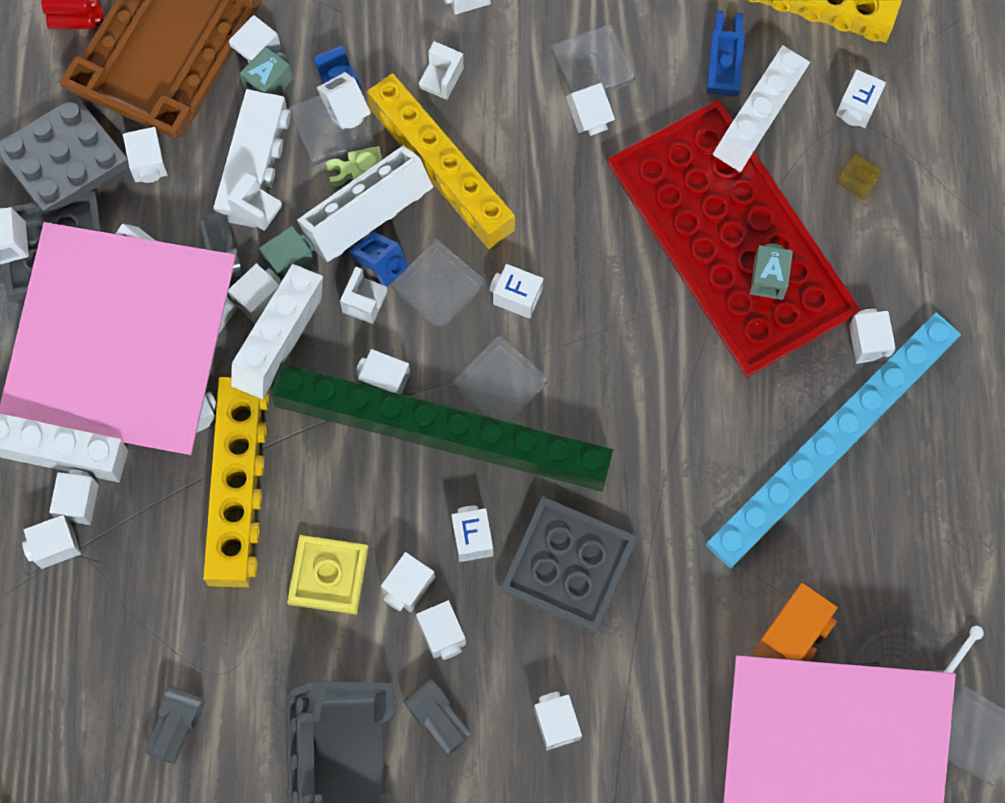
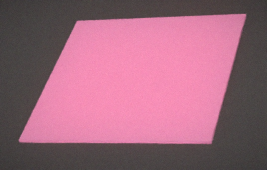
M43 222L0 403V414L118 438L123 443L192 455L236 255Z
M736 655L723 803H944L956 674Z

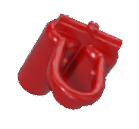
M41 0L43 14H46L48 29L91 30L95 26H100L104 20L103 14L105 9L101 8L99 0Z

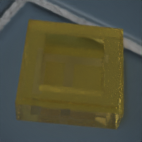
M855 154L836 184L865 200L883 171Z

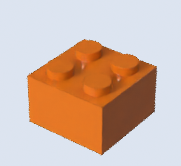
M801 583L752 652L758 657L810 661L817 651L812 646L813 643L820 644L836 624L837 620L832 616L838 607L804 583Z

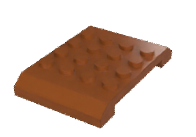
M116 0L81 58L78 56L74 57L60 80L62 88L149 128L155 127L156 131L177 140L187 132L235 50L230 46L229 40L256 14L263 0Z

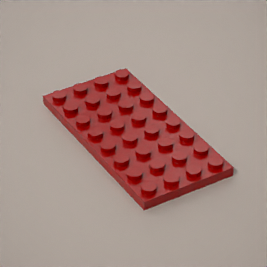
M718 99L611 156L607 160V165L744 376L748 378L853 319L861 309L755 152L752 153L741 172L713 155L733 122V119ZM778 244L786 250L793 251L788 289L783 300L749 295L754 259L759 245Z

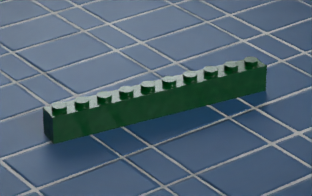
M280 364L271 392V398L274 406L277 408L601 492L604 489L613 454V449L285 364Z

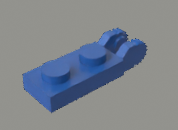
M716 11L714 30L711 35L706 93L739 96L745 33H742L744 13H736L733 21L734 32L722 31L725 21L724 11Z

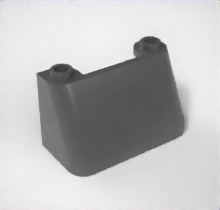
M311 681L293 689L289 693L286 709L288 803H398L392 795L385 794L382 723L387 722L391 715L396 712L397 698L393 693V683Z

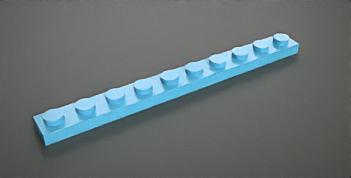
M936 312L707 542L706 546L724 564L732 569L952 346L961 334Z

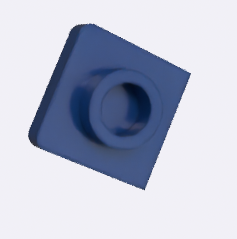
M343 46L314 56V62L322 84L346 72L356 80L359 89L362 88L359 77L351 67Z
M374 231L350 251L353 260L375 271L380 283L386 287L408 268L399 243Z

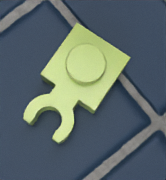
M380 146L347 152L349 161L346 162L340 159L327 161L328 171L339 170L341 172L338 176L329 177L331 186H342L348 179H356L382 161Z

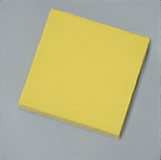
M299 535L287 601L288 605L357 615L369 546L360 543Z

